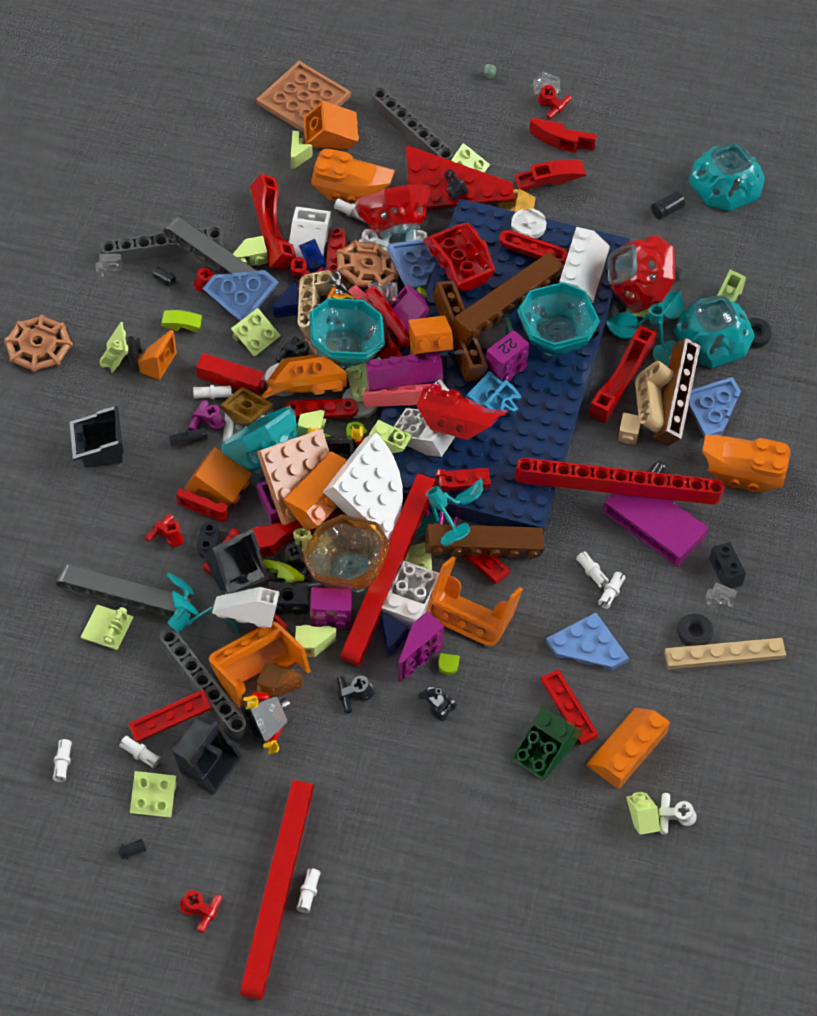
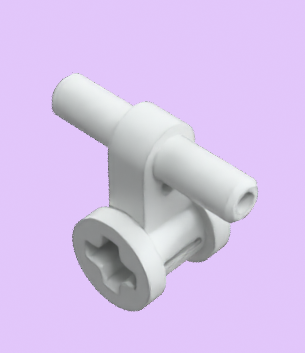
M365 229L362 233V239L358 242L379 243L380 247L387 251L390 235L385 233L383 238L379 239L375 231Z
M662 794L661 808H659L658 815L660 818L661 834L668 833L669 820H678L683 826H691L695 823L697 816L689 802L682 801L675 808H670V794Z

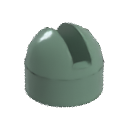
M486 64L483 67V76L487 79H492L496 74V67L492 64Z

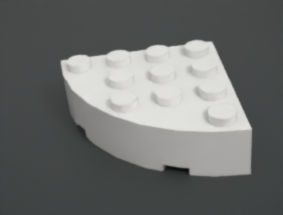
M375 432L362 441L324 489L323 493L377 544H380L391 537L401 513L403 494L401 477L395 459L386 443Z

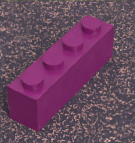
M439 352L418 355L410 354L403 357L393 356L388 359L365 361L366 381L369 390L443 380L442 359Z

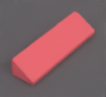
M431 384L405 385L369 390V387H367L363 393L364 406L417 405L422 390L430 387Z

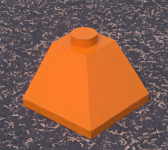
M173 330L168 331L149 346L144 354L140 355L138 359L140 373L158 380L161 379L177 353Z

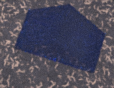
M315 239L298 245L310 273H314L320 267L326 269L325 260Z
M295 282L272 305L273 317L280 318L298 315L299 293Z
M382 612L381 623L387 656H392L408 636V626L387 612Z

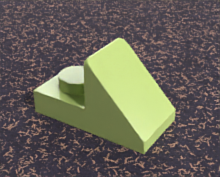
M293 131L291 168H296L313 155L312 145L303 144V138H300V131Z
M729 270L717 296L728 298L730 301L735 302L738 295L742 293L746 277Z

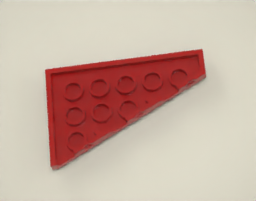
M406 146L408 185H428L430 197L426 209L456 207L459 198L481 204L515 202L513 182L420 149ZM448 169L456 173L458 180H463L469 192L467 195L463 194L457 197L454 202L446 191L448 184L443 176V172Z

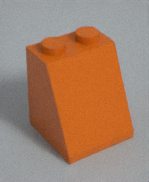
M322 101L303 117L305 144H311L315 148L350 149L358 142L357 114L354 111Z
M445 316L408 320L411 354L418 355L453 350L452 330Z
M214 447L203 459L184 488L201 497L209 498L214 503H225L228 508L231 504L235 505L241 497L239 492L241 490L244 491L250 484L248 479L252 473Z

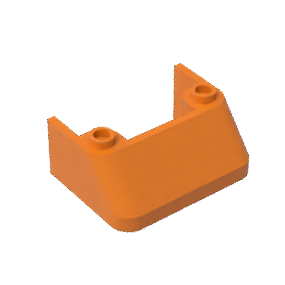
M451 557L441 567L426 612L428 611L443 626L486 646H493L500 640L513 617L523 588L519 587L510 596L508 602H499L495 606L494 611L459 596L461 583L457 578L450 576L456 560L455 557Z
M272 622L271 628L259 627L213 652L209 657L211 667L226 695L239 708L244 705L242 694L246 691V687L243 682L276 664L279 668L290 669L298 664L307 674L311 672L305 648L276 622Z

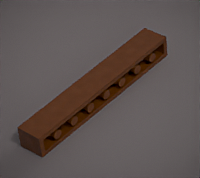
M548 252L455 316L450 327L452 332L465 343L471 339L475 340L481 332L488 331L494 323H499L504 316L512 314L518 306H521L530 290L550 286L554 281H559L565 265Z

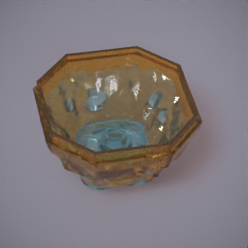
M339 515L317 526L304 553L303 560L313 578L325 587L352 589L354 592H360L377 579L390 549V542L377 522Z

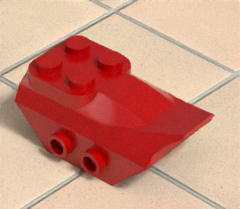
M469 223L458 224L422 239L429 248L431 255L435 256L438 260L440 267L446 270L449 280L455 282L459 291H469L487 283L495 271L487 243L479 237L477 230L472 228Z
M434 384L422 390L417 403V408L430 430L466 440L491 427L498 420V417L508 412V410L485 408L477 402L464 398L457 390L449 389V391L442 390L441 386Z

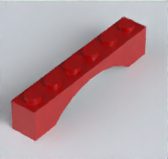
M261 173L250 186L267 249L270 267L285 271L290 266L291 261L296 258L293 244L283 238L278 228L276 207L279 190L276 178Z
M641 325L639 326L614 374L606 385L598 391L591 402L589 416L604 423L607 422L652 350L657 332Z
M343 511L332 512L319 527L309 529L311 534H319L321 530H326L328 534L340 536L348 540L359 539L361 533L366 534ZM296 520L285 525L277 522L273 525L252 528L260 547L261 557L274 555L281 547L294 540L293 532L298 528H303L300 522Z

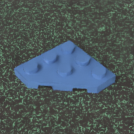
M422 239L389 244L387 251L404 285L409 284L415 290L418 286L424 288L437 261L436 257L431 255Z
M265 270L214 275L203 289L241 321L260 307L279 282Z
M733 377L691 390L688 409L704 438L706 434H723L741 392Z
M597 613L546 638L547 645L557 658L574 659L578 663L591 666L595 664L603 666V669L613 670L628 662L629 659Z

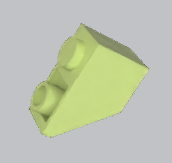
M263 236L245 239L233 253L234 256L249 266H259L268 263L267 249Z
M319 410L301 414L296 426L297 437L307 434L309 426L312 429L316 426L324 431L326 419L323 416L325 411Z
M380 420L377 421L369 433L370 436L376 432L386 443L391 453L402 452L412 438L411 434Z
M296 626L295 639L305 648L307 657H316L336 641V628L330 626Z
M636 792L632 796H627L632 821L638 833L641 835L660 831L658 807L648 794Z

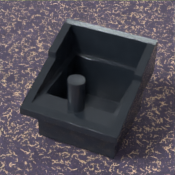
M118 406L97 411L96 414L69 421L73 461L82 459L85 468L123 463L122 454L124 451Z
M253 529L207 550V553L203 555L220 591L225 590L226 594L247 590L269 579Z
M196 719L187 728L183 738L173 748V754L180 772L195 780L198 787L213 795L242 757L235 744L230 741L216 720L212 725Z

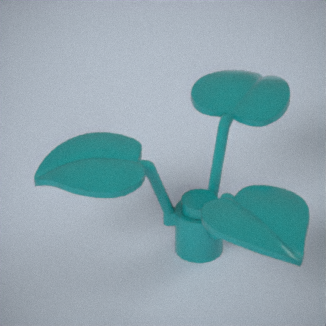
M681 291L669 292L663 302L652 305L649 314H645V317L639 324H637L638 319L635 315L629 312H622L606 320V325L615 336L621 339H631L636 333L637 328L640 325L642 326L647 319L654 325L658 324L661 345L654 347L652 355L655 361H660L668 367L672 347L677 342L669 340L664 343L662 321L663 316L667 319H676L683 314L684 303Z
M481 477L455 499L450 497L447 492L443 493L439 486L431 488L426 493V496L430 500L429 503L433 513L422 518L416 536L424 535L428 524H436L439 521V514L436 508L442 510L453 530L447 532L441 538L443 546H449L467 536L470 532L469 524L462 523L456 527L445 507L448 504L447 499L455 505L460 503L466 505L477 499L483 491V480Z
M169 572L166 574L165 577H169L184 592V596L175 591L172 592L174 607L177 610L167 622L174 630L181 632L186 624L190 626L197 619L212 612L213 607L198 614L196 608L186 600L189 593L191 595L194 594L193 589L174 574ZM187 611L196 614L197 616L193 617L192 619H189L191 615ZM223 618L234 625L236 632L239 631L233 618Z

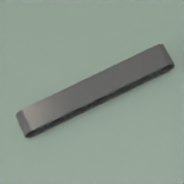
M377 87L372 91V107L414 146L422 151L452 160V149L386 89Z
M174 217L163 230L170 240L219 274L256 271L179 217Z
M219 227L197 229L221 247L223 246V233ZM164 233L105 240L100 244L102 260L107 264L190 254L170 240Z
M63 565L56 581V585L63 590L170 619L177 610L174 607L172 592L71 565Z
M166 628L161 631V647L195 692L205 691L212 707L210 712L230 738L236 741L244 739L247 735L245 718L177 631L172 628ZM168 639H173L171 642H166ZM189 668H196L193 671L188 670ZM202 682L207 683L206 685H199ZM212 697H218L216 700H211ZM225 711L230 712V713L227 714V715H223V714H222V713L225 712ZM236 726L242 727L239 730L233 729Z

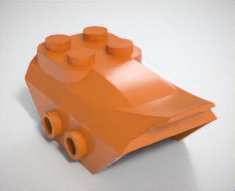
M323 149L315 163L311 185L328 200L336 202L339 198L352 205L356 203L358 198L381 191L390 186L395 170L353 159L352 155L347 152Z
M318 354L282 359L268 378V387L261 396L265 399L283 391L311 392L314 395L324 394L325 390H332V392L343 391V387L347 386V372L326 356L319 357Z
M706 434L702 453L708 460V471L724 485L731 488L745 489L750 492L763 493L783 487L788 468L790 448L785 443L763 438L750 441L717 434Z

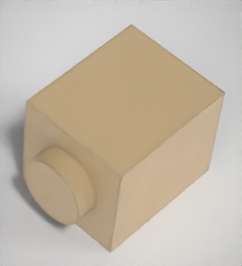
M623 413L618 436L619 442L636 445L640 427L638 415Z

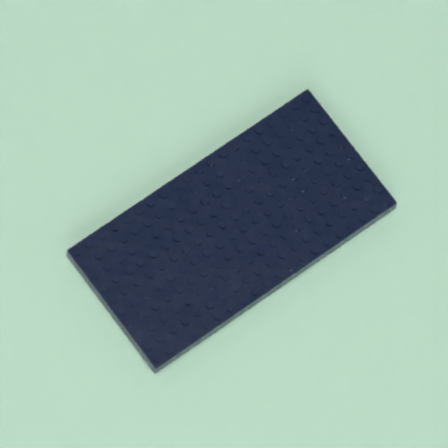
M459 198L449 228L462 223H469L472 228H475L479 237L487 243L488 251L495 267V271L487 283L465 292L458 290L464 307L467 309L538 259L506 249L499 243L500 234L503 231H513L511 221L516 213L515 211ZM545 219L546 230L542 236L536 239L562 247L569 253L576 227L579 226ZM593 230L610 247L592 303L600 320L598 324L600 334L598 337L590 339L587 345L578 350H573L566 355L547 354L538 350L537 346L530 343L517 311L520 306L512 314L504 316V318H511L513 330L529 343L527 367L522 372L516 373L509 381L522 396L517 401L513 400L518 410L513 414L506 413L498 417V420L491 427L468 440L454 437L442 457L426 455L409 446H406L402 452L392 453L401 477L403 505L418 473L436 479L435 472L440 469L453 471L489 468L491 488H483L481 495L466 505L461 503L455 505L447 499L448 504L445 510L448 515L485 526L543 528L544 536L558 487L525 484L516 481L514 474L517 462L521 458L566 462L605 330L606 320H608L615 296L610 284L611 259L616 250L628 243L630 238ZM438 260L426 290L427 298L425 300L429 308L426 318L440 316L432 295L437 282L450 281L446 275V270L440 267ZM618 265L613 267L614 273L616 272ZM560 280L557 282L554 281L553 283H551V285L558 284ZM570 302L568 304L570 308H573L575 306L573 303ZM531 305L532 311L536 312L540 318L544 319L546 317L542 307L538 308ZM580 313L579 316H578V318H577V320H578L579 322H580V319L583 320V318H582V317H583V314H582V313ZM562 319L542 323L535 329L538 337L553 343L576 338L569 322ZM410 347L405 348L403 356L411 354ZM481 348L486 360V352L488 349ZM453 350L439 352L443 367L442 382L448 389L459 391L460 395L465 398L480 381L465 382ZM427 382L420 384H434L435 382ZM417 405L385 406L380 421L394 427L406 408L418 409ZM465 490L446 492L450 497L455 499L459 494H461ZM429 503L427 509L430 512H433L432 507Z

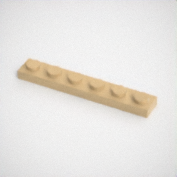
M782 638L665 648L664 651L668 670L785 659L786 657Z

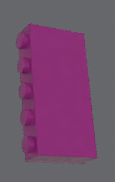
M612 494L604 502L603 512L676 567H679L707 537L709 528L702 521H698L691 516L687 510H683L676 505L673 500Z

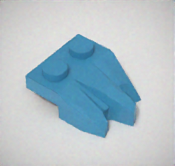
M489 371L465 398L477 402L485 408L508 410L507 413L513 414L518 410L513 400L517 401L522 396L507 380L502 382Z

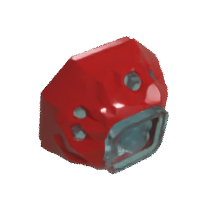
M403 185L383 189L358 198L355 203V210L359 217L368 223L369 228L379 234V238L402 236L421 229L420 224L426 217V206L430 197V189L428 185Z
M651 235L647 238L628 242L614 250L608 258V281L611 284V290L614 292L615 297L633 313H640L654 304L663 302L675 281V248L660 236Z

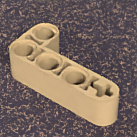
M328 270L307 274L300 279L298 325L305 338L310 339L309 313L316 304H320L321 296L329 295L332 287L336 286L335 284H329L328 277L332 276V273Z
M660 361L652 363L635 380L639 421L654 433L660 431L665 422L661 388L673 377V370Z

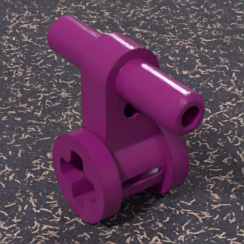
M202 400L198 409L192 415V421L188 429L189 431L196 430L199 422L209 423L211 429L217 430L222 428L226 421L224 416L220 415V409L217 405L208 406V402Z

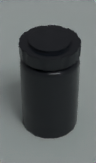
M676 191L651 205L652 213L657 219H662L685 206V199L680 192Z

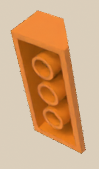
M329 452L282 500L305 530L319 527L338 507L323 493L324 489L347 462L346 459L333 452Z
M635 707L587 762L586 766L619 790L668 733L670 721L654 710Z

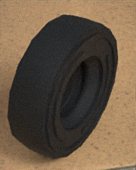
M748 318L751 328H757L762 332L760 337H754L750 347L760 348L768 344L772 336L770 325L760 318Z
M688 614L679 622L677 633L681 642L686 646L707 645L713 636V626L710 620L701 614ZM691 625H698L702 628L703 634L698 637L689 634L688 628Z

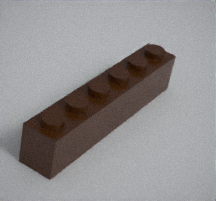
M454 281L437 282L432 297L439 315L445 316L451 327L454 317L466 309ZM452 332L453 352L465 382L480 381L484 377L488 365L477 338L465 343Z
M684 338L672 347L668 368L673 370V377L664 385L662 394L665 422L662 429L654 433L653 439L667 446L682 438L700 345L687 338Z
M428 524L425 530L426 553H432L435 556L442 554L460 556L463 554L472 557L489 555L490 557L508 556L509 558L526 556L527 558L534 559L540 557L544 551L543 528L469 525L470 532L468 535L449 546H443L441 538L447 532L453 530L451 525Z

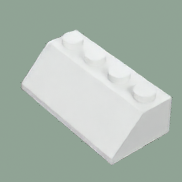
M576 227L559 282H564L586 291L591 303L594 301L610 247L595 231Z

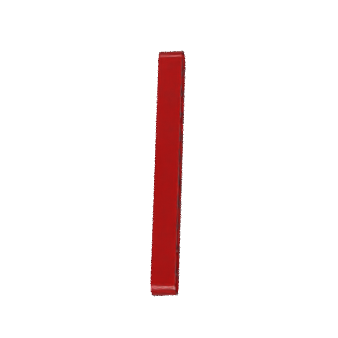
M531 458L519 459L514 474L516 481L525 484L711 505L720 502L725 488L724 484L716 479Z
M417 474L346 640L340 660L356 666L361 665L382 616V606L403 561L406 559L430 502L426 493L436 486V479Z
M298 780L292 781L241 985L240 996L257 1000L263 999L312 799L314 783Z

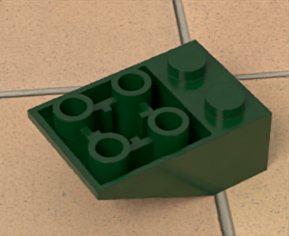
M542 706L510 759L540 779L545 780L573 748L582 730Z

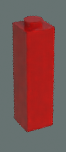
M205 353L202 354L196 365L197 378L222 386H231V389L237 391L244 387L259 396L267 385L265 372Z

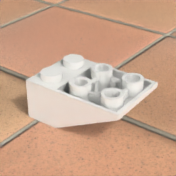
M296 207L289 243L293 244L296 257L303 258L307 264L322 265L331 227V211Z
M406 408L394 425L395 428L412 435L407 446L426 455L442 457L455 437L430 430L418 409Z
M403 561L382 606L381 620L411 630L412 624L426 612L439 573Z
M257 587L217 596L212 614H216L220 618H233L240 623H254L261 628H271L279 591Z

